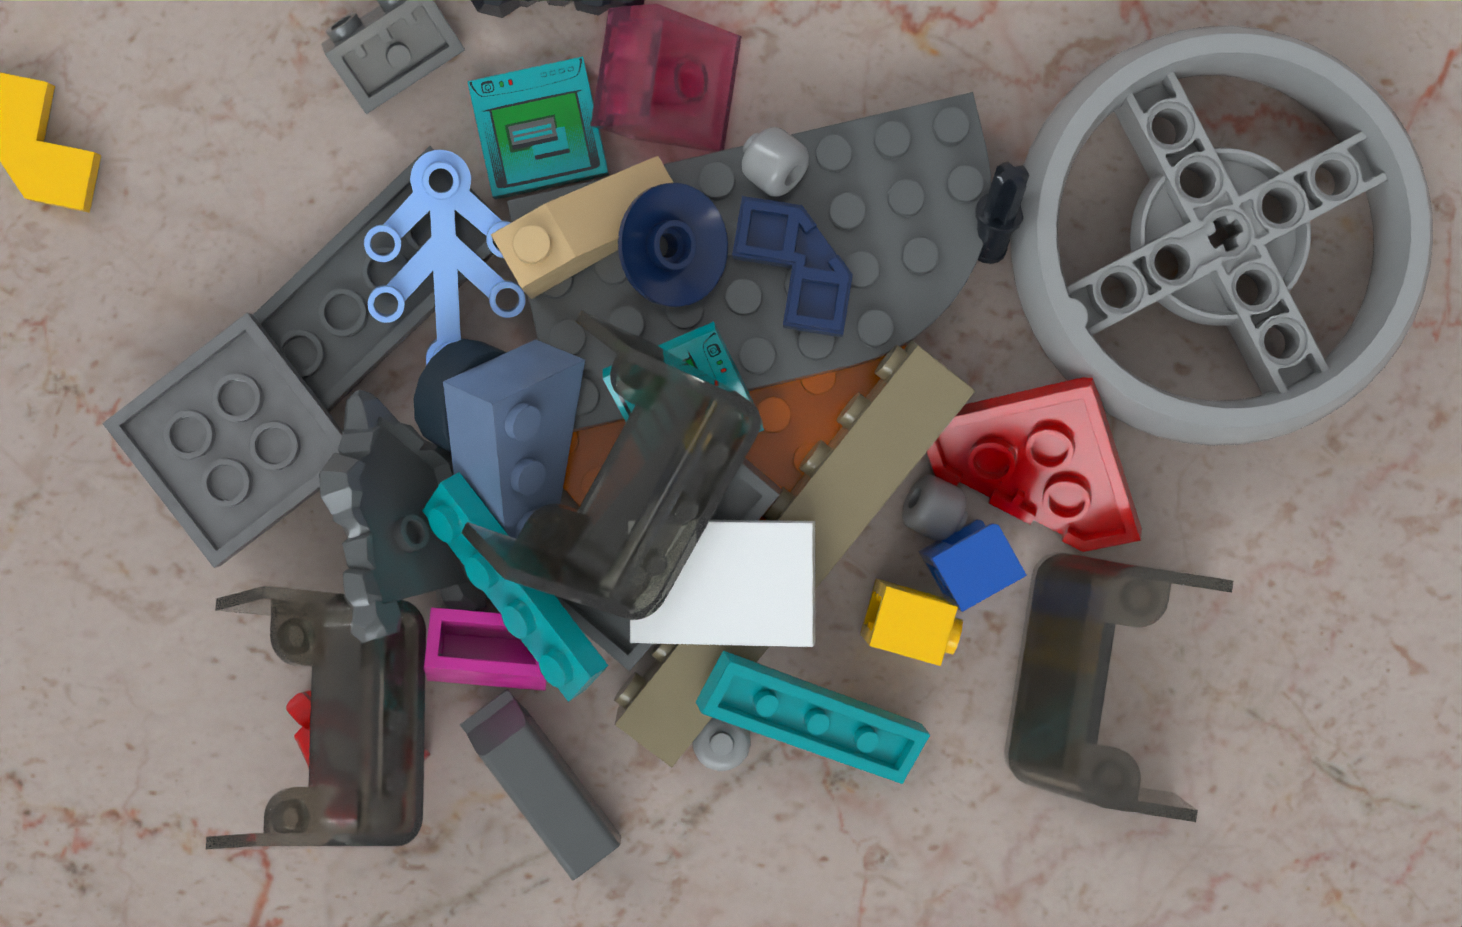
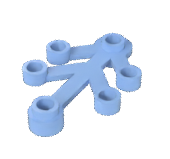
M447 150L429 151L415 162L410 175L413 193L384 224L372 227L364 239L365 251L369 257L378 262L391 261L400 252L401 238L430 211L431 237L387 285L376 287L368 299V310L373 318L384 323L393 322L402 315L405 300L433 271L437 338L430 343L427 349L426 365L446 345L463 339L461 338L458 271L489 298L492 310L501 317L511 318L517 316L523 310L526 302L525 294L517 283L504 280L456 236L455 210L486 235L487 246L494 255L504 258L500 250L493 244L491 234L512 222L502 221L470 191L471 174L467 164L457 154ZM436 169H446L451 173L453 183L449 190L437 192L429 185V176ZM378 232L389 233L395 241L394 249L388 254H378L371 246L373 235ZM504 288L515 290L519 297L516 306L509 310L502 309L496 304V295ZM381 293H391L397 298L398 307L391 314H382L375 308V298Z

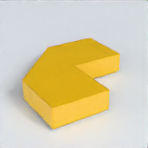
M0 72L1 164L25 199L90 213L101 155L92 151L44 142L55 86L49 82Z

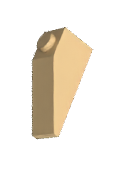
M656 156L547 202L492 233L491 236L521 289L533 299L617 251L621 221L632 201L650 187L674 182L659 156Z

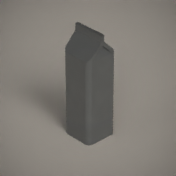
M506 689L460 724L476 753L572 881L620 846L621 835L530 713L517 701L509 689Z

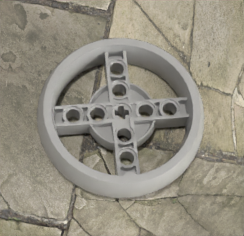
M1234 25L1204 26L1175 31L1123 50L1097 66L1062 98L1043 123L1025 159L1023 166L1027 169L1029 178L1021 201L1023 221L1020 227L1012 232L1010 244L1015 286L1031 330L1047 357L1067 381L1081 377L1093 378L1107 414L1131 427L1154 436L1188 444L1208 446L1242 445L1270 440L1311 425L1348 403L1364 390L1386 367L1403 343L1422 302L1431 267L1433 212L1429 187L1414 144L1396 113L1380 93L1360 74L1320 48L1289 35L1253 27ZM1194 76H1226L1242 78L1271 87L1296 100L1315 114L1332 131L1340 143L1285 172L1270 160L1255 153L1234 148L1213 147L1178 79ZM1115 112L1150 179L1134 209L1130 231L1131 253L1067 286L1062 271L1058 235L1060 205L1065 184L1081 148L1100 124L1110 114ZM1155 117L1165 118L1174 126L1176 137L1172 145L1164 144L1154 136L1152 121ZM1318 167H1322L1332 174L1335 181L1332 195L1321 192L1317 187L1315 173ZM1184 169L1192 170L1202 179L1203 192L1200 198H1192L1182 190L1180 175ZM1365 192L1373 226V257L1367 290L1351 327L1339 344L1324 359L1289 292L1299 279L1308 258L1311 243L1310 220ZM1265 194L1277 198L1281 203L1283 213L1279 223L1269 221L1263 214L1261 206ZM1224 227L1229 238L1225 239L1221 243L1222 245L1213 247L1208 236L1212 235L1216 229ZM1160 249L1171 252L1177 259L1178 273L1173 280L1163 278L1156 271L1154 264L1155 256ZM1242 274L1251 277L1258 288L1257 298L1252 305L1242 302L1237 295L1236 284ZM1106 277H1114L1120 280L1125 287L1126 300L1120 308L1111 307L1102 298L1101 285ZM1158 301L1169 311L1186 320L1203 325L1227 326L1262 395L1236 400H1204L1167 392L1140 379L1120 365L1102 348L1093 335ZM1271 327L1279 330L1284 336L1285 349L1279 358L1271 356L1264 345L1265 334Z

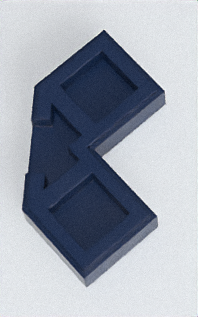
M742 196L732 258L792 268L783 328L843 337L853 277L849 268L840 256L835 253L802 205Z

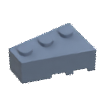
M536 339L443 381L454 475L458 472L461 473L524 556L554 541L585 359Z

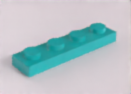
M458 472L440 482L423 509V513L428 518L433 533L441 541L449 545L465 566L466 574L472 584L478 589L483 590L501 613L502 620L508 631L516 638L521 639L539 663L540 671L547 682L558 688L568 702L584 692L609 665L461 473Z
M724 650L695 702L701 714L900 784L904 783L930 737L929 732L919 722Z

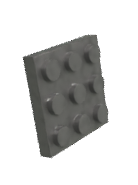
M250 313L244 314L102 423L214 568L222 566L320 490L319 473L333 453L339 454L338 448L343 435V430L259 321Z

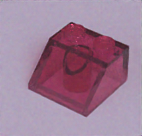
M659 4L609 8L590 126L639 141L710 152L724 150L742 36Z

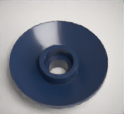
M665 183L643 191L629 205L619 228L618 253L625 276L640 295L658 305L680 307L703 299L716 286L723 274L727 261L728 237L721 214L704 193L686 184ZM661 236L668 243V250L664 256L660 250Z

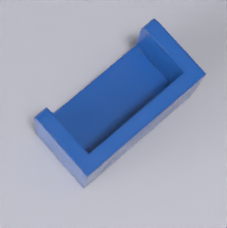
M978 519L966 524L960 531L954 532L947 539L936 541L918 551L944 598L958 606V610L961 612L1027 576L1000 526L994 523L985 526L984 522Z

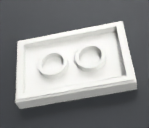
M632 519L629 521L630 643L813 647L815 645V521Z

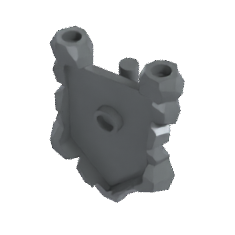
M363 390L354 392L346 401L344 430L342 431L343 435L338 448L339 454L333 453L319 473L321 499L331 512L333 521L341 525L347 535V540L342 545L349 569L343 572L344 599L353 609L351 634L358 638L362 644L400 632L401 612L397 601L436 591L437 601L441 608L476 611L487 607V595L485 592L472 584L466 574L465 566L449 545L441 541L433 533L428 518L423 513L424 507L440 482L454 475L451 452L424 440L411 425L400 423L373 394Z

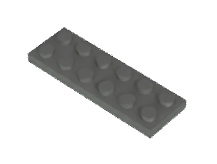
M431 146L418 156L253 314L328 412L435 311L433 271L405 300L404 311L397 320L389 323L380 322L373 318L368 310V299L371 292L378 286L387 285L431 237L430 211L401 238L400 252L393 260L388 262L375 261L369 257L364 247V239L368 231L376 225L384 224L413 193L410 183L412 168L423 154L434 150ZM436 169L429 176V185L437 192H445L452 186L453 177L446 169ZM470 188V191H471L482 203H484V204L486 205V203ZM455 210L456 236L486 263L494 255L487 246L486 235ZM378 232L371 238V246L375 252L384 255L394 249L395 241L389 233ZM458 271V288H460L468 279ZM381 293L375 298V308L382 314H391L396 311L398 300L391 293Z

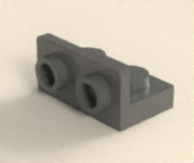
M377 0L380 6L363 17L359 18L357 13L353 12L341 18L327 29L326 33L330 38L322 43L324 53L366 114L465 51L462 43L434 0Z

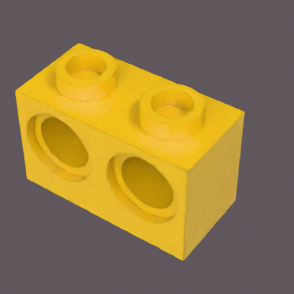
M876 578L860 635L871 647L941 666L944 654L953 655L957 649L962 632L963 619L955 617L958 606L943 597Z

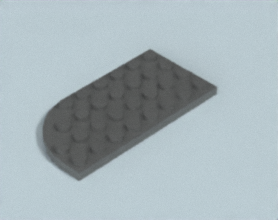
M973 92L791 134L807 148L810 155L809 165L800 182L790 192L780 197L767 195L745 177L741 169L744 146L663 164L674 183H682L698 189L714 203L721 214L728 237V255L723 274L713 290L703 299L686 306H662L647 300L633 288L622 269L617 250L535 298L531 299L528 296L538 340L585 359L573 432L624 420L603 380L602 369L713 321L748 391L872 362L886 356L895 345L903 347L911 340L916 339L953 303L972 273L984 244L978 236V221L975 217V208L980 198L989 193L991 170ZM601 179L509 200L507 204L511 222L547 202ZM742 196L802 205L835 253L840 256L849 268L853 277L843 337L783 328L792 268L732 258ZM661 236L660 250L664 256L668 250V243Z

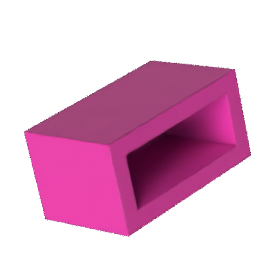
M431 607L424 662L427 681L546 691L547 680L540 671L539 663L521 639L516 638L508 631L502 620L501 613Z

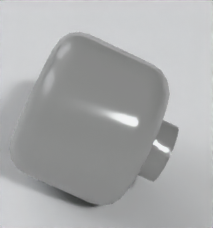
M770 127L761 133L753 134L743 147L744 155L741 165L743 174L769 196L780 197L790 192L800 182L809 165L810 155L804 144L779 127Z
M926 475L920 478L909 491L903 505V521L908 528L930 539L942 541L950 537L954 532L960 531L965 525L968 513L965 511L966 496L963 490L933 475Z
M711 718L692 742L693 751L698 760L707 768L716 771L731 770L739 766L748 756L751 746L749 730L715 718Z

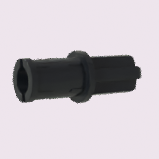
M1003 162L997 166L989 193L980 198L976 205L977 232L979 238L984 243L978 261L982 263L994 264L1004 259L1011 234L1020 227L1023 221L1021 201L1029 178V173L1023 165L1014 167L1009 162Z

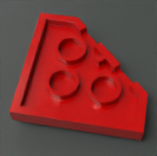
M1076 378L965 404L927 451L936 477L956 487L960 482L989 497L988 504L1029 525L1034 520L1063 535L1062 542L1082 552L1141 541L1142 527L1093 378Z

